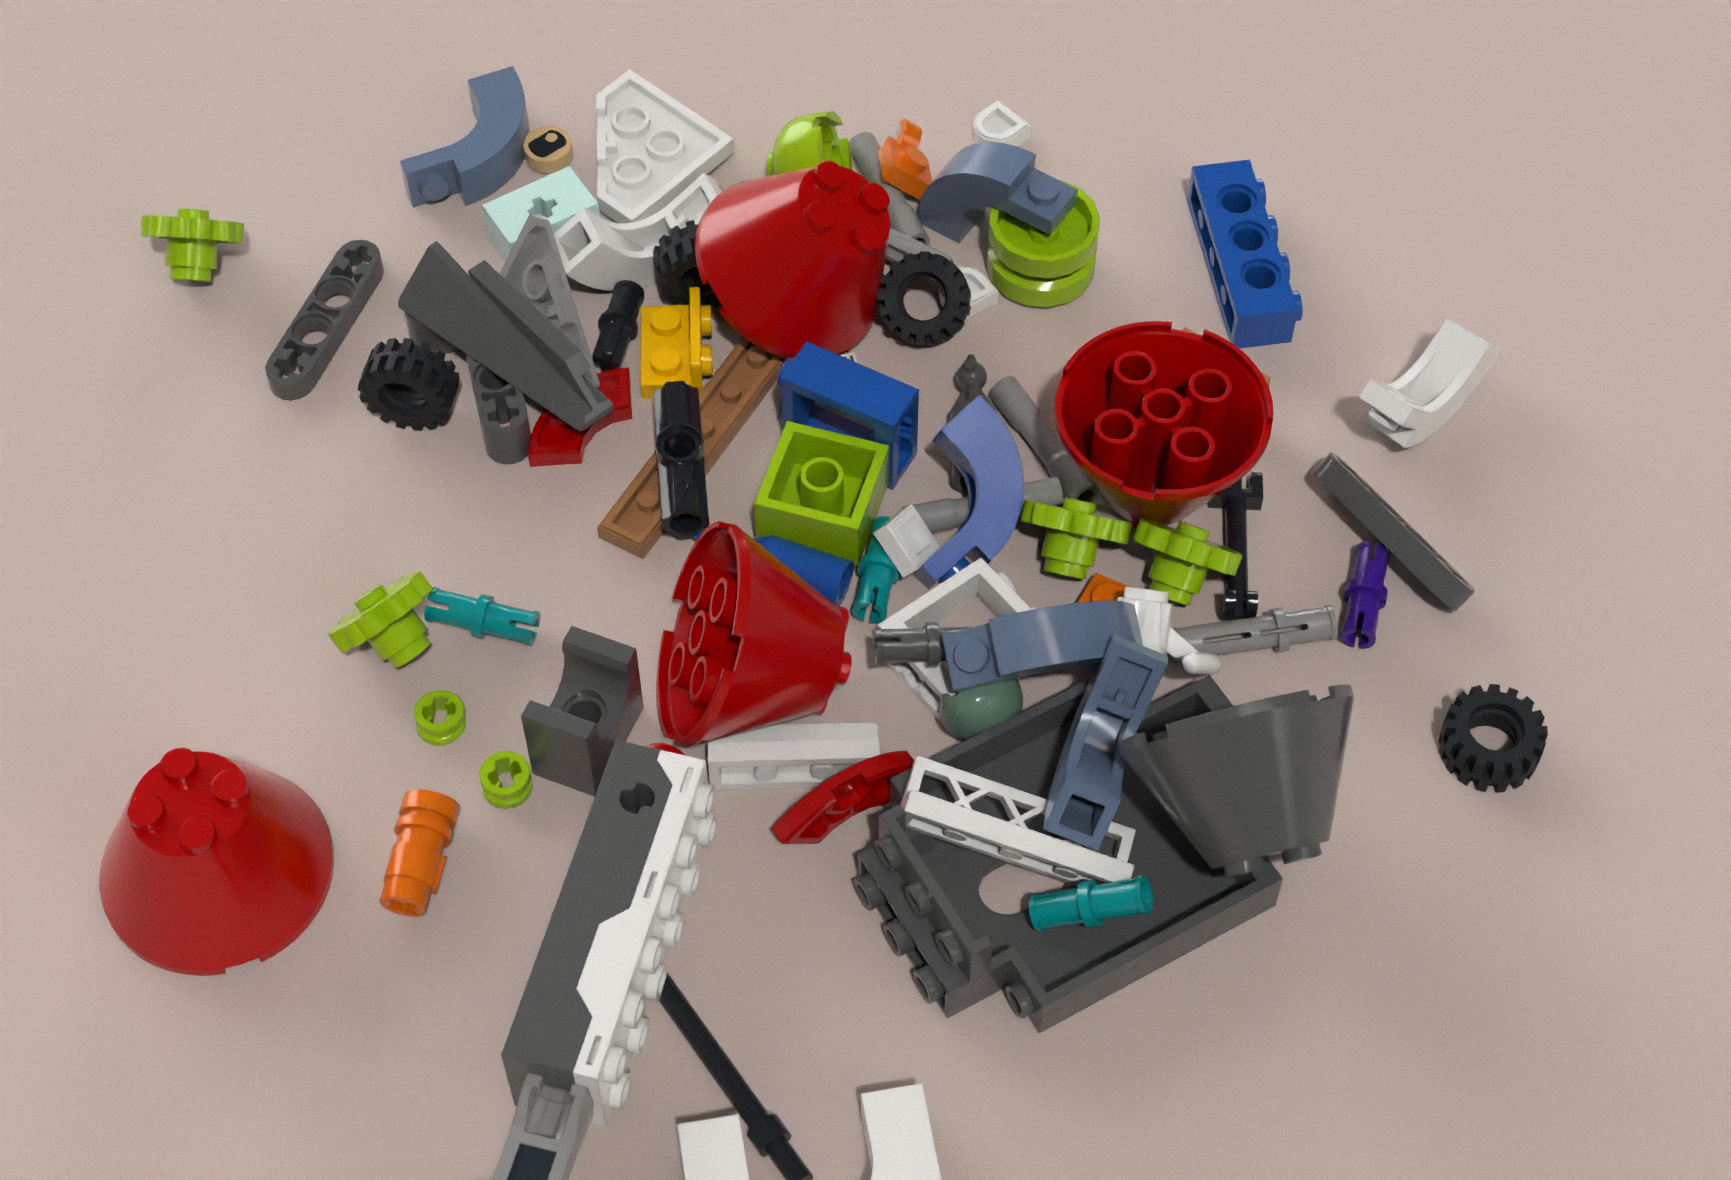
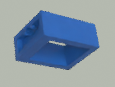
M806 341L795 358L789 357L784 362L778 375L777 385L781 387L779 418L782 419L783 429L786 422L790 421L889 445V484L887 488L893 490L917 454L919 389ZM815 401L875 427V430L815 405Z

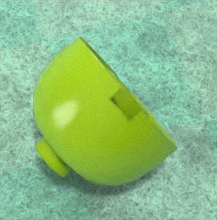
M834 111L820 112L796 117L784 125L775 140L773 152H770L767 156L768 175L816 167L819 163L826 160L833 161L839 166L852 170L848 138L839 139L834 127L843 125L841 118Z

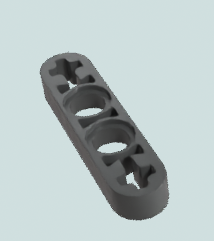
M354 240L344 244L336 252L269 357L265 366L266 375L271 391L278 398L290 401L307 396L314 389L383 277L384 269L380 250L374 243L367 240ZM351 266H355V267H356V269L354 270V272H352ZM336 294H344L350 297V300L340 307H329L324 304L329 297ZM319 330L327 333V337L316 344H306L301 341L302 337L310 331ZM297 367L299 369L300 374L294 373Z
M1330 452L1313 470L1316 478L1445 605L1457 611L1474 594V588L1340 457Z

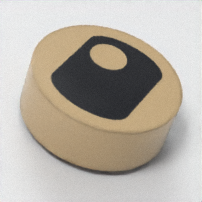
M555 126L539 127L531 131L525 138L523 148L526 163L537 172L554 173L566 168L572 161V141L569 134L561 128Z

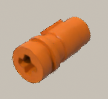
M413 789L404 794L399 810L400 817L396 820L394 832L398 838L392 847L383 878L384 886L379 900L380 905L386 910L403 916L418 917L425 913L429 896L431 894L437 895L446 862V857L442 856L441 853L443 848L448 847L451 843L452 830L456 825L460 810L459 805L452 798L424 789Z

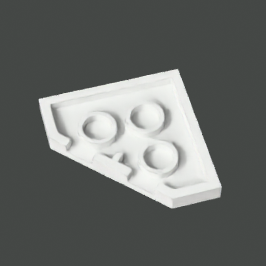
M630 69L596 95L597 201L599 210L617 223L635 222L654 215L666 207L703 173L708 174L734 153V139Z

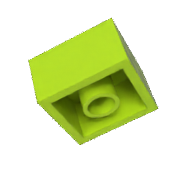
M787 421L754 502L756 537L775 535L852 560L854 566H858L859 559L863 555L871 533L872 522L878 514L889 484V445Z

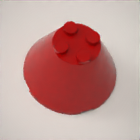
M830 160L822 161L816 167L741 181L723 190L705 209L700 218L695 237V257L698 272L703 285L709 282L714 294L723 307L719 310V313L744 338L763 350L782 358H795L806 341L835 354L845 351L849 352L870 331L879 308L877 295L882 287L881 282L884 274L890 233V217L887 209L890 203L888 193L881 185L869 182L855 171L839 166Z
M1145 321L1108 330L1085 343L1074 353L1063 368V376L1055 393L1054 419L1059 437L1069 455L1110 508L1121 517L1127 519V522L1132 523V528L1136 529L1140 518L1163 525L1181 521L1243 478L1260 460L1267 447L1273 422V402L1269 387L1258 367L1242 350L1228 340L1205 329L1203 335L1188 331L1172 329V322Z
M718 521L708 526L694 543L679 574L671 598L681 600L674 632L663 629L658 658L656 699L660 727L665 737L675 739L674 744L681 746H692L813 714L821 716L827 707L828 699L832 694L835 684L843 686L847 682L852 666L851 654L844 652L845 632L849 621L847 608L836 606L737 525Z
M183 747L174 748L168 751L162 757L161 762L153 766L140 779L111 834L100 867L99 889L101 902L117 936L141 959L156 967L179 974L195 976L226 974L225 968L237 966L257 958L260 959V962H263L288 947L309 927L325 902L330 889L334 869V851L329 829L319 808L301 788L291 781L275 773L218 754L202 751L193 752Z

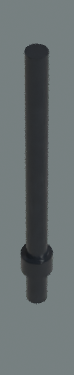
M667 972L662 994L658 1001L750 1129L747 1137L761 1157H766L767 1155L770 1157L785 1180H812V1173L789 1143L791 1133L777 1114L769 1115Z

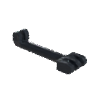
M1251 472L1249 489H1242L1241 478L1208 502V508L1225 509L1226 547L1243 555L1236 575L1226 574L1227 590H1224L1223 616L1225 620L1250 618L1257 615L1258 591H1248L1246 510H1261L1263 502L1262 472Z

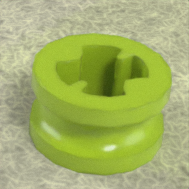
M436 690L421 696L416 702L414 716L417 732L421 739L428 744L436 746L451 744L459 739L465 731V710L463 701L458 695L446 690ZM436 711H447L448 715L445 716L444 723H433Z
M511 751L496 752L489 756L481 765L479 777L482 792L487 802L494 807L502 809L516 808L530 797L533 789L530 767L526 759L520 754ZM510 772L514 785L502 788L498 775Z

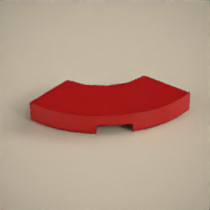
M629 367L597 373L600 383L598 390L611 400L614 410L585 430H576L546 408L535 423L529 441L528 459L530 467L582 464L585 447L597 432L612 423L632 419Z
M894 751L861 761L839 772L808 793L771 830L782 844H819L836 827L852 816L872 807L886 805L889 801L890 778L912 768L914 759L907 751Z

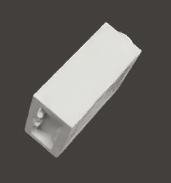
M979 558L879 623L878 628H924L925 622L939 623L977 597L997 617L1038 608H1030L1016 594L1012 582L1003 572H995L982 558ZM925 662L886 663L942 724L939 716L944 706L942 695L948 693L955 697L960 693L953 691L949 670L941 662H939L938 667H926Z

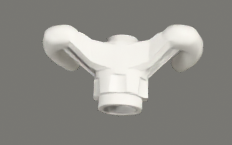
M1125 587L1124 597H1118L1117 601L1135 605L1144 647L1174 658L1182 663L1183 669L1187 673L1213 675L1221 670L1222 660L1219 656L1213 653L1197 651L1170 627L1173 604L1168 603L1169 592Z

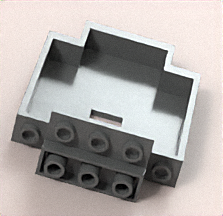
M1208 675L1155 703L1151 701L1137 734L1144 732L1147 743L1154 741V734L1166 731V724L1232 707L1233 705L1213 678ZM1091 678L930 758V760L1048 800L1064 744ZM1126 763L1122 779L1121 802L1112 822L1136 830L1127 863L1135 865L1131 879L1144 875L1150 882L1154 899L1151 914H1136L1105 919L1102 926L1087 928L1081 923L1050 928L1039 932L1036 931L1031 922L1029 908L1020 913L1009 915L1000 914L989 909L980 898L979 886L984 877L1008 862L906 828V813L900 804L911 768L890 778L889 803L885 805L886 811L879 814V839L875 841L874 846L858 853V878L854 879V885L862 903L869 911L876 908L886 924L883 926L884 933L893 951L899 957L906 954L916 970L913 972L915 983L921 995L929 1004L936 1001L946 1018H949L1005 988L1007 998L1016 1014L1022 1019L1028 1016L1039 1033L1276 906L1283 881L1282 876L1267 857L1260 858L1263 868L1260 871L1231 878L1225 877L1223 867L1211 869L1128 763ZM923 775L919 792L951 803L956 802L945 781ZM961 787L965 797L974 793V791ZM984 796L970 803L972 810L1007 822L1010 821L1002 803L998 799ZM1016 806L1020 815L1030 811ZM1042 814L1024 822L1028 829L1054 838L1059 837V835L1043 829L1044 815ZM1105 836L1098 851L1082 844L1081 846L1114 857L1118 840ZM1071 885L1064 890L1077 888L1078 886Z

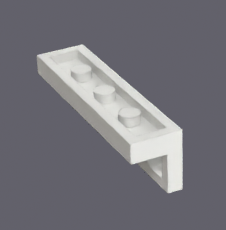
M919 755L914 759L900 804L906 813V828L1078 886L1080 881L1090 879L1095 880L1098 884L1131 879L1135 865L1127 863L1134 840L1135 829L1111 822L1105 836L1118 840L1114 857H1110L1083 848L1081 844L1067 838L1060 840L1028 829L1024 822L1040 814L1045 816L1047 799ZM923 775L945 781L956 802L951 803L919 792ZM961 787L974 791V793L965 797ZM984 796L998 799L1002 803L1010 821L1007 822L972 810L970 803ZM1016 806L1030 811L1020 815Z

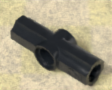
M685 381L666 382L662 388L653 391L656 429L655 446L659 474L662 527L665 531L675 533L677 537L696 536L700 530L709 526L699 390L687 385Z

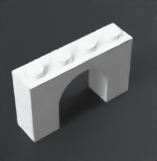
M922 1083L861 1093V1120L872 1172L870 1180H942ZM739 1114L677 1124L685 1180H750Z

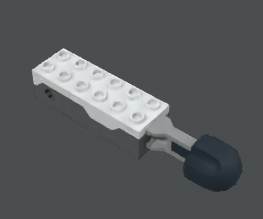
M615 740L501 1053L514 1105H517L493 1180H569L589 1125L607 1128L613 1109H622L624 1107L631 1085V1073L626 1072L632 1053L641 1054L644 1049L649 1031V1019L644 1018L650 999L656 1001L660 999L666 981L667 966L661 964L663 963L667 948H676L680 941L684 925V914L679 912L684 897H693L697 890L701 874V863L696 861L701 846H711L717 827L718 815L711 812L715 786L708 784L706 760L685 756L680 749L666 743H652L642 746Z

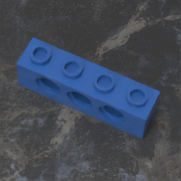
M1250 159L1192 166L1187 201L1230 342L1239 349L1291 342L1295 322L1302 319V300L1299 291H1292L1289 283V259L1285 252L1280 253L1278 249L1277 222L1274 215L1267 214L1265 208L1266 190L1263 180L1261 178L1256 179Z

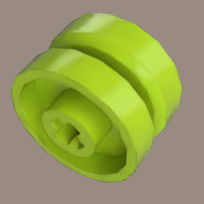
M1067 182L1064 183L1078 189L1076 204L1051 235L1008 213L991 208L987 271L992 284L1006 298L1025 306L1044 308L1067 304L1082 295L1094 279L1100 215L1094 201L1079 187Z

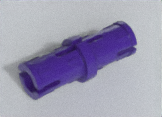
M1372 541L1361 542L1357 545L1353 576L1345 585L1343 598L1347 603V610L1340 639L1345 645L1352 648L1355 645L1358 629L1362 630L1359 649L1370 648L1375 644L1379 610L1386 605L1388 591L1384 586V579L1391 553L1384 544L1379 542L1376 545L1374 560H1369Z

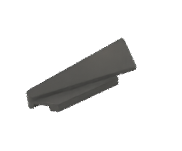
M436 241L428 246L400 295L398 306L401 310L578 431L585 430L614 410L611 400L583 376L591 367L583 352L488 262L483 260L468 270V275L439 242Z

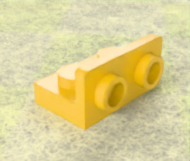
M690 287V305L641 306L640 386L642 399L653 398V391L662 388L666 382L685 381L687 385L698 388L700 393L703 389V376L713 375L712 345H703V336H712L711 305H701L700 287Z

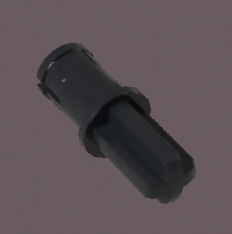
M622 280L615 283L608 309L601 314L598 320L600 333L592 359L600 364V369L604 371L621 366L628 343L631 339L635 338L638 332L636 318L640 305L644 300L645 292L639 284L633 281Z

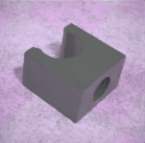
M571 625L562 644V651L564 653L563 675L552 703L548 707L529 700L521 715L532 774L595 797L615 740L626 742L644 708L637 651L634 647Z

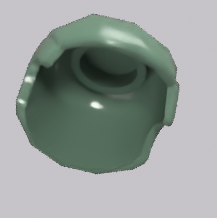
M1018 679L962 691L955 697L944 693L942 695L944 706L939 715L944 728L953 736L966 741L1021 713L1023 693Z

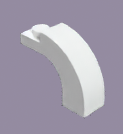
M703 173L662 210L650 217L635 222L614 223L606 221L583 207L554 233L566 275L586 286L613 291L615 283L622 280L633 281L642 288L658 284L653 262L654 247L660 246L658 240L663 235L671 236L670 229L673 227L685 228V222L694 220L695 225L699 224L705 209L722 192L716 180Z
M1446 319L1424 353L1403 376L1389 384L1373 379L1369 380L1359 395L1361 399L1371 405L1362 419L1402 447H1413L1434 434L1463 405L1502 351L1461 324Z

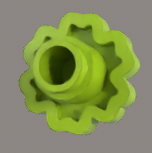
M178 208V217L142 215L141 218L142 237L166 239L165 266H170V279L211 282V270H217L218 243L243 244L244 223L211 220L207 210Z
M1066 497L1063 508L1025 500L1020 519L1023 522L1047 527L1041 556L1046 557L1043 570L1080 579H1086L1088 567H1094L1100 539L1128 544L1132 523L1094 515L1097 504Z
M1140 518L1133 536L1134 541L1157 550L1148 577L1153 579L1149 589L1169 592V600L1185 605H1190L1193 594H1200L1209 568L1235 576L1243 555L1240 552L1207 540L1210 531L1183 521H1179L1176 529Z
M419 569L408 576L401 577L385 588L380 583L354 601L356 608L341 619L338 625L328 632V636L341 653L368 641L382 661L388 659L396 669L415 658L431 644L424 634L427 627L413 607L419 604L423 597L431 592L433 588Z

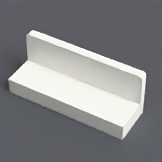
M874 722L779 724L711 740L708 742L709 782L715 786V790L816 788L839 772L861 761L880 755L878 726Z

